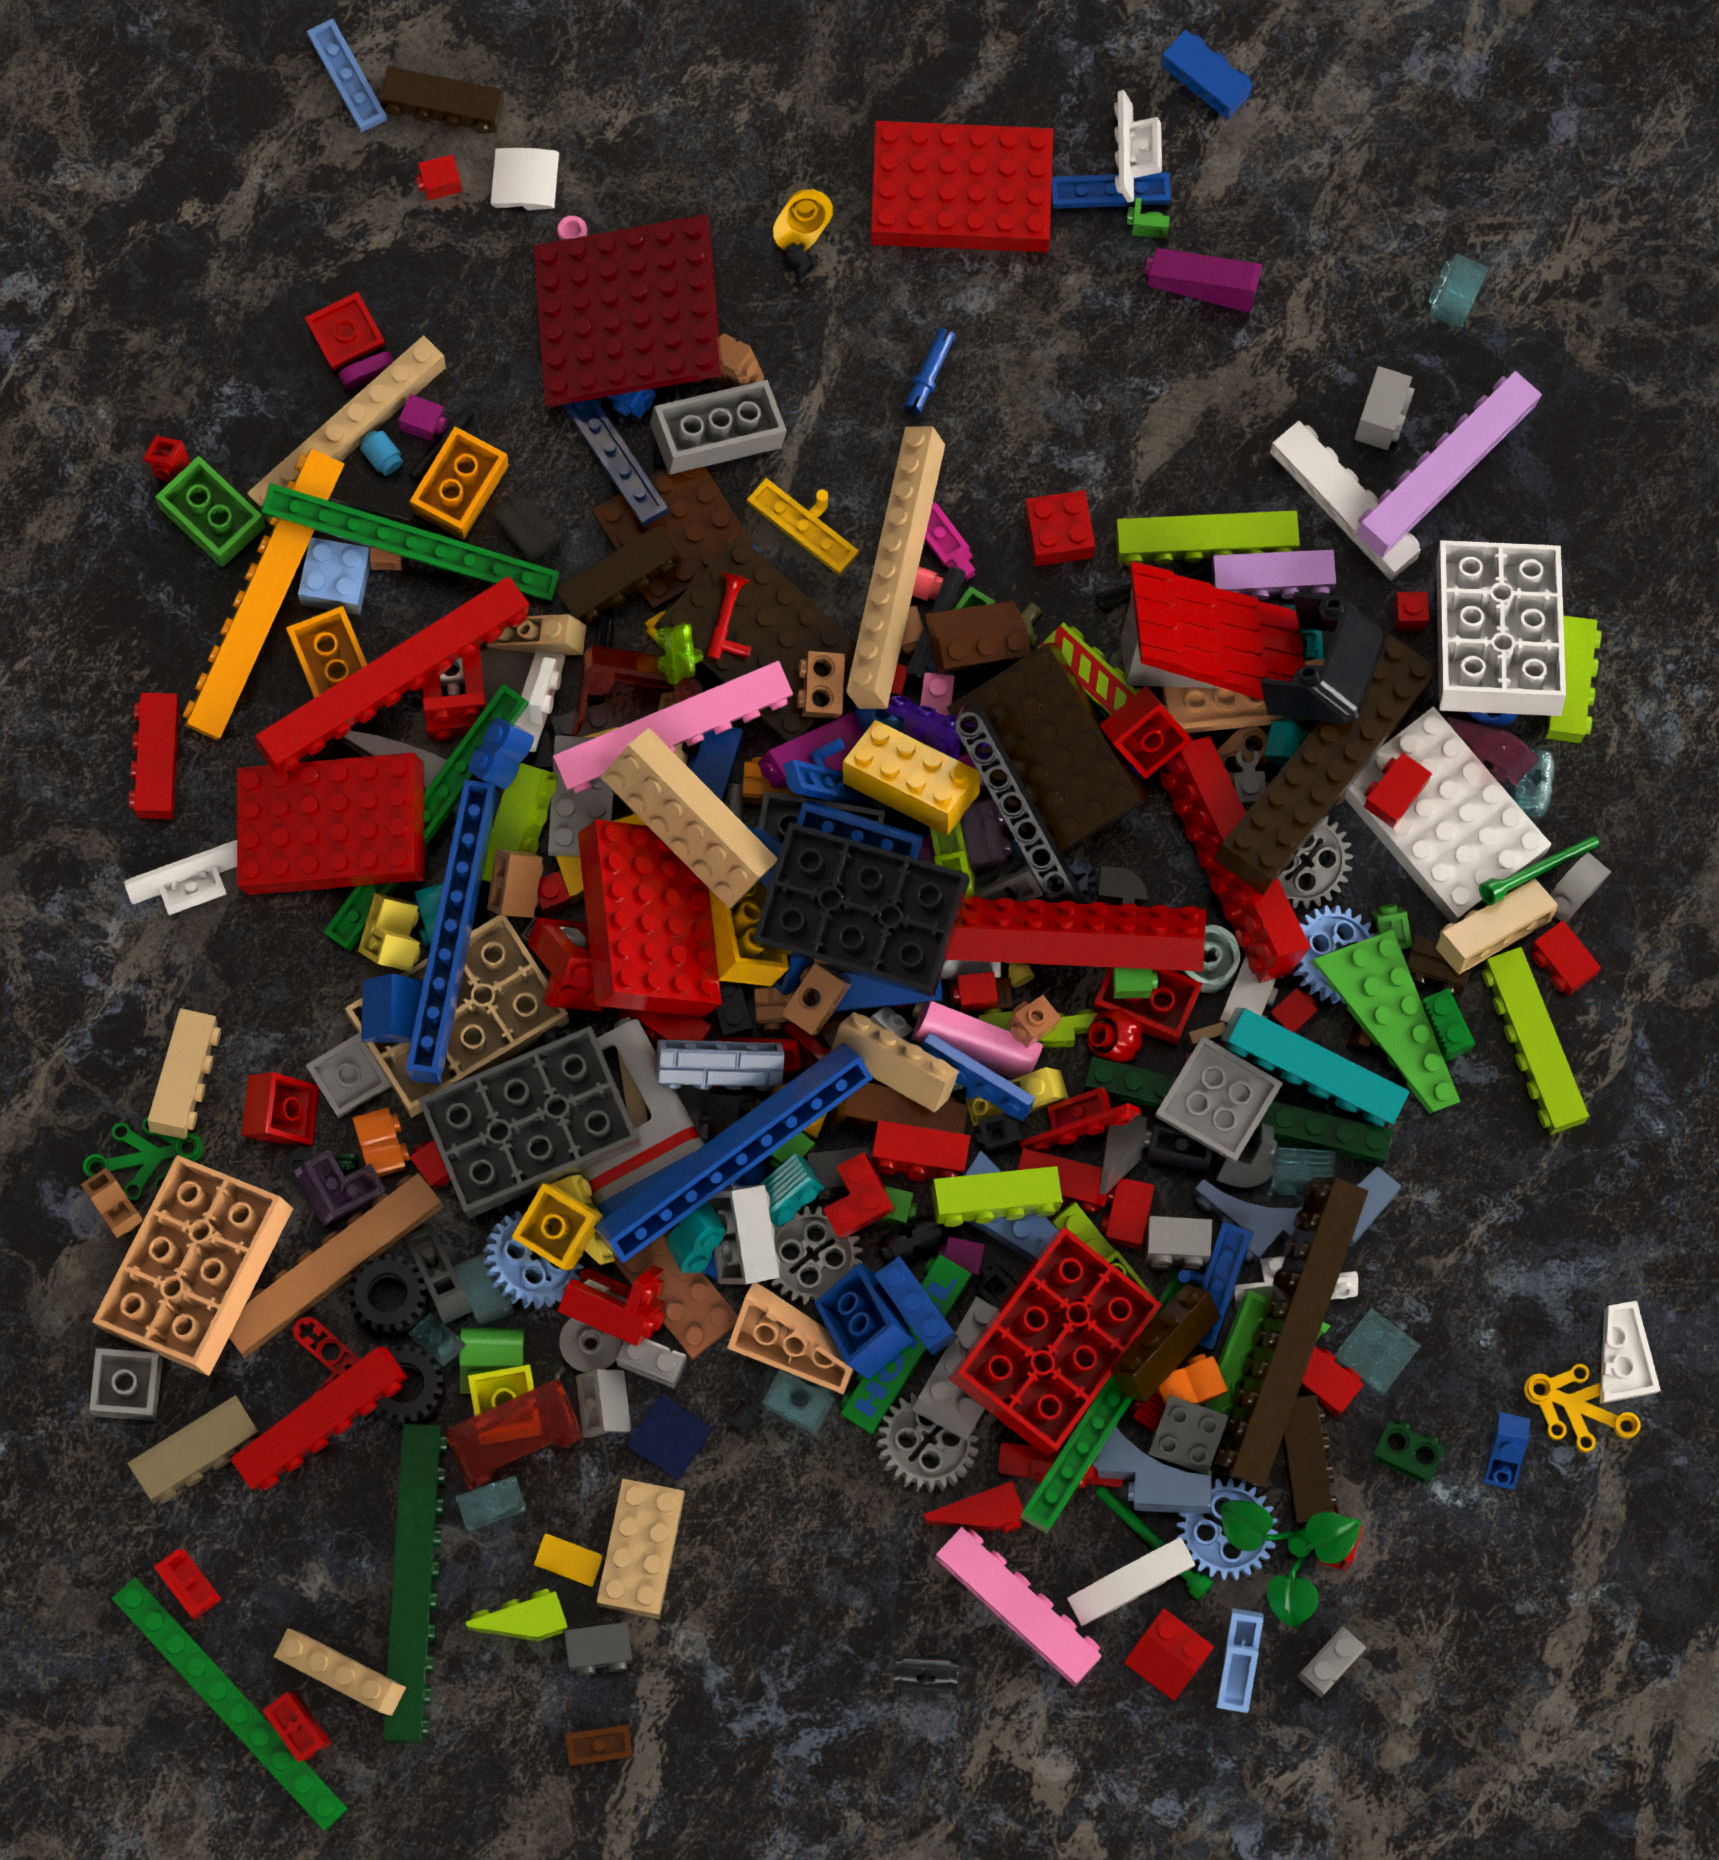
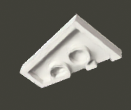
M1637 1301L1604 1308L1600 1404L1658 1393L1661 1390Z

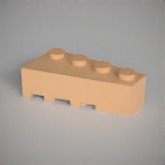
M752 1283L745 1296L727 1349L844 1394L854 1369L846 1364L829 1330L759 1283Z

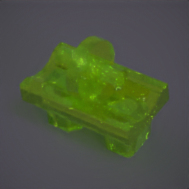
M683 622L674 627H664L656 632V643L665 647V655L661 656L658 661L659 672L666 674L668 683L674 685L683 678L694 676L695 663L703 660V652L693 646L691 624Z

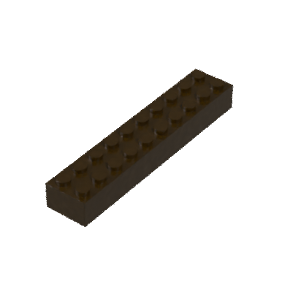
M1389 634L1385 639L1380 659L1358 718L1348 724L1320 721L1223 841L1214 860L1259 893L1265 895L1429 688L1439 669Z
M1313 1177L1306 1185L1304 1190L1305 1202L1302 1210H1299L1295 1216L1293 1223L1295 1230L1292 1239H1289L1284 1247L1283 1256L1285 1258L1282 1267L1277 1270L1273 1278V1286L1275 1287L1271 1298H1268L1264 1304L1262 1311L1264 1318L1261 1327L1257 1328L1253 1335L1252 1344L1254 1347L1251 1355L1242 1366L1243 1378L1240 1386L1233 1392L1231 1398L1233 1406L1210 1471L1232 1478L1238 1482H1244L1245 1484L1260 1487L1266 1486L1368 1195V1190L1336 1177Z

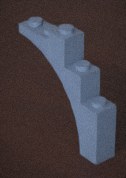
M1378 1166L1361 1183L1356 1185L1369 1192L1350 1243L1351 1248L1401 1188L1399 1183ZM1204 1179L1195 1188L1193 1193L1196 1197L1195 1202L1207 1212L1212 1210L1220 1217L1219 1222L1221 1224L1225 1221L1254 1231L1245 1260L1250 1261L1252 1259L1256 1263L1279 1236L1284 1238L1282 1241L1284 1245H1286L1289 1239H1292L1295 1230L1293 1226L1295 1216L1299 1210H1302V1207L1269 1208L1246 1203L1221 1192Z
M1091 1404L1062 1443L1063 1446L1066 1445ZM1117 1426L1092 1463V1466L1097 1468L1099 1478L1135 1480V1482H1129L1128 1501H1134L1135 1511L1210 1514L1212 1480L1210 1475L1189 1473L1160 1463L1140 1451L1123 1436Z

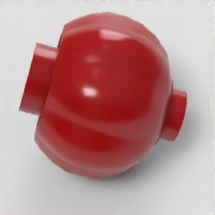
M1122 1009L1098 1012L1087 1030L1088 1046L1091 1052L1097 1058L1121 1064L1131 1061L1143 1043L1140 1022L1134 1017L1127 1015Z

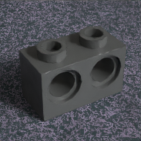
M1025 856L975 877L974 897H980L985 900L1010 898L1014 901H1030L1043 895V889Z

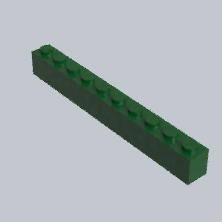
M1092 1056L1083 1093L1103 1087L1107 1089L1110 1101L1122 1104L1129 1103L1138 1108L1157 1112L1177 1077ZM1272 1101L1252 1136H1256L1263 1123L1273 1127L1274 1140L1277 1142L1383 1168L1387 1161L1393 1131Z
M403 1424L387 1678L403 1685L406 1689L393 1715L384 1714V1743L423 1745V1737H429L430 1718H424L425 1705H431L432 1686H426L427 1673H433L434 1654H428L429 1641L435 1642L436 1623L430 1621L431 1610H437L438 1591H432L433 1578L439 1579L440 1559L434 1558L435 1547H441L442 1528H436L437 1516H443L444 1497H438L439 1484L445 1485L446 1466L440 1465L441 1453H447L448 1434H442L441 1425Z

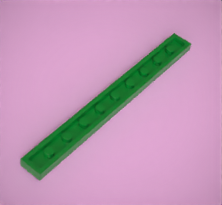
M272 483L268 485L261 509V514L489 584L495 585L510 576L522 594L551 602L560 574V572Z
M502 684L424 792L425 847L461 799L464 780L474 781L477 777L468 771V767L473 754L483 744L484 735L489 725L497 717L515 724L529 704L526 699ZM399 883L356 886L324 930V933L345 949L351 951L363 934L374 893L391 896Z
M1176 1272L1158 1300L1162 1304L1148 1325L1185 1284L1201 1288V1286L1191 1282H1180L1178 1279L1179 1273ZM1113 1374L1098 1393L1021 1514V1519L1046 1534L1049 1533L1133 1401V1398L1122 1395Z
M136 1577L111 1598L324 1832L348 1810L304 1761L298 1763L277 1731Z

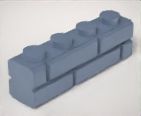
M658 1040L655 1075L658 1084H662L670 1089L680 1088L681 1084L693 1085L695 1088L703 1090L710 1089L712 1085H723L729 1090H740L743 1086H755L757 1090L770 1091L773 1087L782 1086L785 1055L781 1043Z

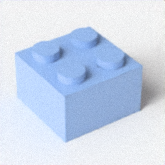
M311 537L298 591L300 604L327 610L343 606L346 613L360 615L371 566L370 548Z

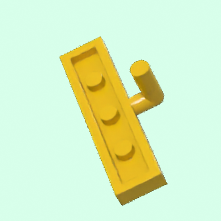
M767 478L763 480L747 499L748 505L840 576L859 555L858 549L818 519L828 507V492L822 489L817 492L816 503L809 511Z

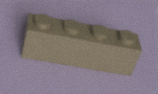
M235 1395L127 1464L152 1503L155 1504L159 1501L160 1504H163L177 1495L175 1491L185 1484L187 1487H190L204 1478L202 1474L212 1467L214 1470H218L231 1461L229 1458L231 1455L244 1449L257 1439L260 1434Z

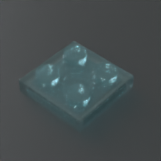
M1370 1308L1334 1356L1337 1362L1344 1367L1352 1368L1361 1376L1363 1382L1383 1396L1421 1345L1373 1308Z

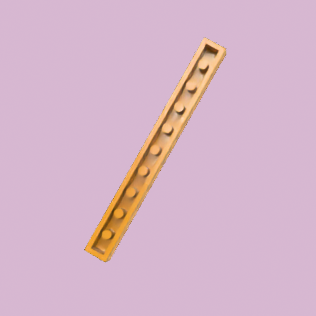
M311 448L307 455L301 453L294 468L299 471L294 482L289 480L285 488L328 501L344 463ZM274 517L271 518L269 524L274 527L270 536L264 535L259 544L257 552L262 554L257 564L251 563L244 579L249 581L245 591L239 590L232 606L237 609L233 618L227 617L220 630V634L224 635L220 646L214 645L207 661L212 663L207 674L201 673L195 686L199 693L195 701H188L182 714L183 717L187 718L184 726L214 740L221 738L314 533L313 529Z

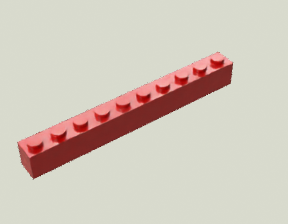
M510 576L506 577L255 735V746L275 774L282 770L285 772L290 771L300 763L299 759L308 753L312 756L320 752L325 747L327 741L334 737L336 740L344 737L350 732V727L357 722L365 723L376 715V710L384 705L391 707L402 698L401 695L410 689L416 691L425 685L426 679L433 674L441 675L451 668V663L460 657L463 660L467 659L477 651L476 647L484 642L488 644L494 642L502 635L501 631L509 626L515 628L521 625L527 619L530 604Z

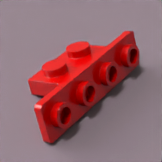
M1100 1087L1047 1106L1052 1130L1024 1139L1019 1143L1022 1149L1045 1153L1053 1145L1074 1143L1077 1141V1137L1085 1134H1100L1105 1131V1127L1113 1124L1117 1126L1132 1122L1133 1117L1141 1115L1140 1108L1129 1103L1111 1109L1107 1089Z
M1002 1443L1000 1446L998 1473L1000 1475L1036 1478L1035 1482L1041 1483L1063 1449H1058L1056 1452L1044 1456L1033 1446ZM1091 1465L1078 1487L1083 1488L1086 1484L1121 1488L1123 1479L1099 1478L1097 1468Z

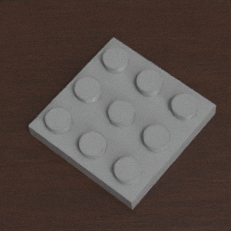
M1202 1036L1157 1110L1155 1117L1236 1163L1283 1082Z

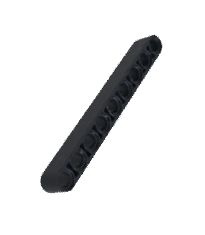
M976 704L963 706L956 719V731L1049 902L1072 901L1076 904H1088L985 712ZM973 716L977 719L978 724L973 727L967 726L962 718ZM982 742L988 743L993 751L982 753L977 748V745ZM995 769H1001L1007 774V777L999 780L994 778L991 772ZM1008 796H1016L1021 800V804L1011 806L1006 802V798ZM1024 822H1030L1035 826L1036 830L1025 832L1021 829L1020 825ZM1040 848L1045 849L1050 853V856L1041 859L1035 855L1034 851ZM1059 875L1064 879V883L1054 885L1049 881V877Z

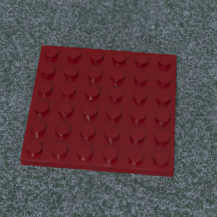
M707 214L534 245L544 400L547 407L723 376L710 221Z

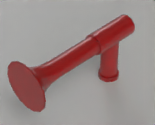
M721 572L726 580V591L707 656L720 660L722 651H726L748 659L751 646L726 640V635L738 592L743 585L751 581L734 574Z

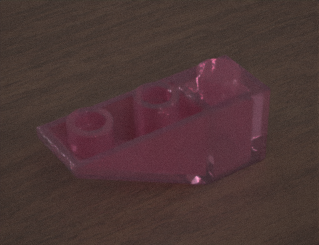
M1450 717L1446 719L1464 742L1467 740L1473 746L1471 751L1482 764L1488 760L1494 766L1490 771L1502 783L1508 779L1516 786L1540 761L1512 732Z

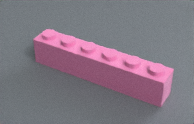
M961 1527L936 1554L935 1559L1067 1681L1076 1687L1101 1659L1102 1655L1098 1652L1101 1649L1100 1646L1089 1636L1082 1638L1075 1631L1077 1626L1069 1617L1064 1614L1061 1617L1058 1616L1051 1609L1054 1605L1042 1593L1034 1594L1028 1588L1030 1582L1017 1571L1015 1574L1011 1573L1005 1567L1007 1561L995 1550L991 1553L981 1545L984 1542L983 1539L972 1529L966 1531Z

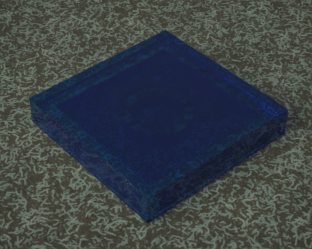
M661 1394L626 1444V1447L676 1481H679L713 1432V1428Z

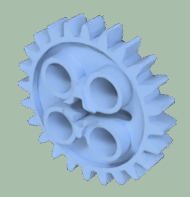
M1326 905L1320 910H1312L1309 915L1306 914L1299 920V924L1311 948L1297 965L1298 970L1293 973V976L1302 975L1304 979L1301 981L1300 986L1309 984L1311 986L1310 995L1319 991L1321 1001L1330 995L1332 1004H1335L1340 999L1344 1004L1346 1003L1336 991H1332L1327 984L1328 980L1319 969L1316 970L1310 961L1345 948L1350 944L1378 935V933L1369 934L1370 922L1365 925L1360 924L1361 914L1352 918L1350 908L1341 914L1339 905L1335 906L1331 911ZM1337 931L1342 933L1344 940L1338 936ZM1313 942L1319 946L1320 952L1314 948Z
M516 1211L512 1215V1219L509 1216H505L501 1224L497 1223L492 1229L494 1233H491L486 1239L490 1244H487L483 1252L490 1256L483 1261V1264L492 1266L486 1273V1276H496L497 1280L493 1283V1288L502 1285L504 1289L501 1296L504 1297L511 1293L513 1295L512 1304H515L520 1298L523 1299L524 1308H527L532 1301L536 1309H540L544 1302L548 1307H551L555 1303V1299L561 1302L566 1286L571 1280L580 1281L581 1278L577 1274L583 1270L584 1266L577 1263L573 1270L555 1268L548 1260L511 1238L523 1218L521 1213ZM507 1250L514 1251L518 1259L509 1256ZM525 1275L532 1276L535 1279L536 1284L530 1283L526 1279Z
M1229 1478L1226 1487H1223L1221 1481L1216 1479L1215 1488L1211 1491V1512L1209 1515L1223 1526L1222 1515L1218 1514L1214 1508L1216 1502L1243 1500L1263 1507L1262 1504L1266 1496L1264 1495L1256 1499L1254 1495L1257 1488L1253 1487L1247 1492L1245 1491L1244 1482H1241L1239 1487L1236 1488L1232 1478ZM1268 1506L1264 1509L1270 1514L1274 1508L1273 1506ZM1178 1513L1185 1522L1176 1524L1175 1528L1184 1531L1177 1538L1181 1537L1186 1542V1547L1191 1553L1193 1561L1200 1563L1197 1572L1200 1573L1205 1568L1209 1569L1208 1576L1210 1579L1216 1572L1220 1573V1578L1223 1582L1228 1573H1231L1234 1581L1239 1579V1571H1242L1245 1576L1250 1577V1566L1260 1570L1262 1566L1258 1559L1261 1558L1268 1561L1270 1555L1265 1549H1275L1276 1544L1272 1541L1263 1539V1543L1258 1549L1254 1551L1238 1549L1239 1557L1229 1559L1224 1555L1223 1547L1231 1543L1227 1537L1221 1534L1223 1529L1221 1526L1207 1520L1200 1513ZM1272 1518L1274 1525L1277 1523L1278 1520L1276 1518ZM1202 1526L1209 1527L1213 1532V1539L1210 1541L1201 1540L1197 1535V1529ZM1271 1529L1267 1534L1274 1535L1278 1534V1532Z

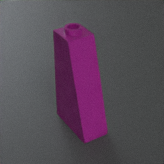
M1156 248L1154 258L1148 256L1144 274L1149 275L1147 286L1250 313L1263 265Z
M852 712L769 750L757 764L763 777L768 780L773 789L788 787L783 764L793 759L812 764L810 757L812 751L840 738L844 742L845 748L825 758L824 761L827 768L843 772L844 759L865 732L861 730L856 721L855 714Z

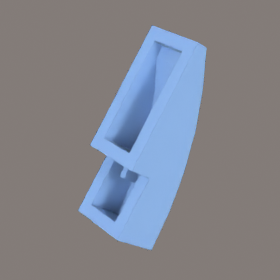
M1231 1609L1217 1708L1248 1713L1259 1653L1258 1648L1264 1619L1263 1613Z

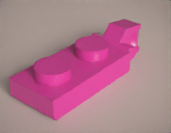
M934 501L924 540L944 567L949 569L953 566L965 571L964 581L966 582L975 576V568L969 562V559L973 556L970 552V547Z

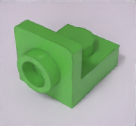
M1136 198L1134 207H1128L1127 224L1132 225L1131 236L1167 239L1170 216H1163L1159 212L1140 214L1142 198Z
M1385 904L1379 907V911L1371 912L1372 919L1376 922L1378 935L1393 930L1400 949L1413 947L1407 911L1400 906L1397 907V904Z

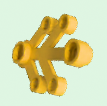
M1576 1364L1570 1371L1552 1378L1545 1374L1530 1376L1524 1384V1394L1531 1403L1540 1406L1548 1424L1547 1435L1550 1439L1555 1441L1561 1440L1567 1432L1566 1425L1559 1421L1552 1402L1564 1407L1577 1437L1576 1447L1582 1453L1590 1452L1596 1445L1595 1437L1589 1433L1582 1415L1613 1427L1615 1433L1623 1439H1630L1639 1432L1640 1420L1635 1414L1625 1412L1618 1416L1586 1402L1600 1396L1601 1381L1572 1394H1566L1557 1390L1572 1382L1576 1384L1584 1383L1590 1374L1588 1367L1584 1364ZM1582 1369L1585 1377L1583 1379L1576 1378L1574 1370ZM1535 1385L1544 1387L1545 1392L1543 1395H1537L1534 1392ZM1622 1422L1630 1423V1432H1625L1621 1429ZM1552 1426H1560L1562 1434L1559 1436L1554 1435L1551 1431ZM1581 1438H1588L1591 1441V1447L1584 1448L1580 1443Z

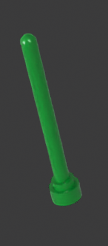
M1591 836L1503 880L1491 878L1482 882L1479 885L1480 896L1486 904H1496L1504 899L1508 890L1598 847L1600 841L1596 836Z
M1098 1485L1096 1487V1494L1153 1550L1166 1545L1106 1486ZM1192 1569L1179 1574L1187 1582L1188 1593L1197 1601L1214 1584L1206 1574L1195 1573Z

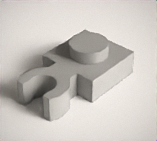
M1253 751V761L1251 763H1245L1242 760L1241 752H1237L1235 758L1236 766L1241 772L1233 774V782L1242 805L1254 804L1266 789L1265 772L1255 771L1259 762L1257 751Z

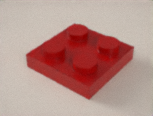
M359 292L305 317V322L332 371L386 345Z

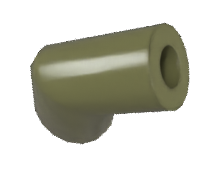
M1030 603L1021 613L1027 626L1030 648L1037 643V636L1033 634L1032 623L1042 613L1040 608L1033 603Z

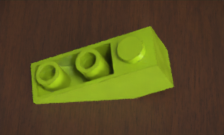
M548 1589L531 1594V1600L519 1603L518 1599L500 1605L501 1610L490 1614L488 1609L470 1615L471 1620L466 1621L469 1631L541 1641L565 1633L564 1630H568V1626L556 1591L549 1593Z

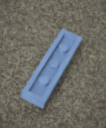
M332 18L308 30L307 36L360 132L362 133L386 121L387 116L334 19Z

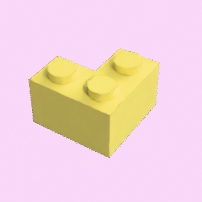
M374 893L358 952L377 964L411 972L413 965L417 963L420 956V942L410 937L411 930L415 928L418 921V906L408 900Z

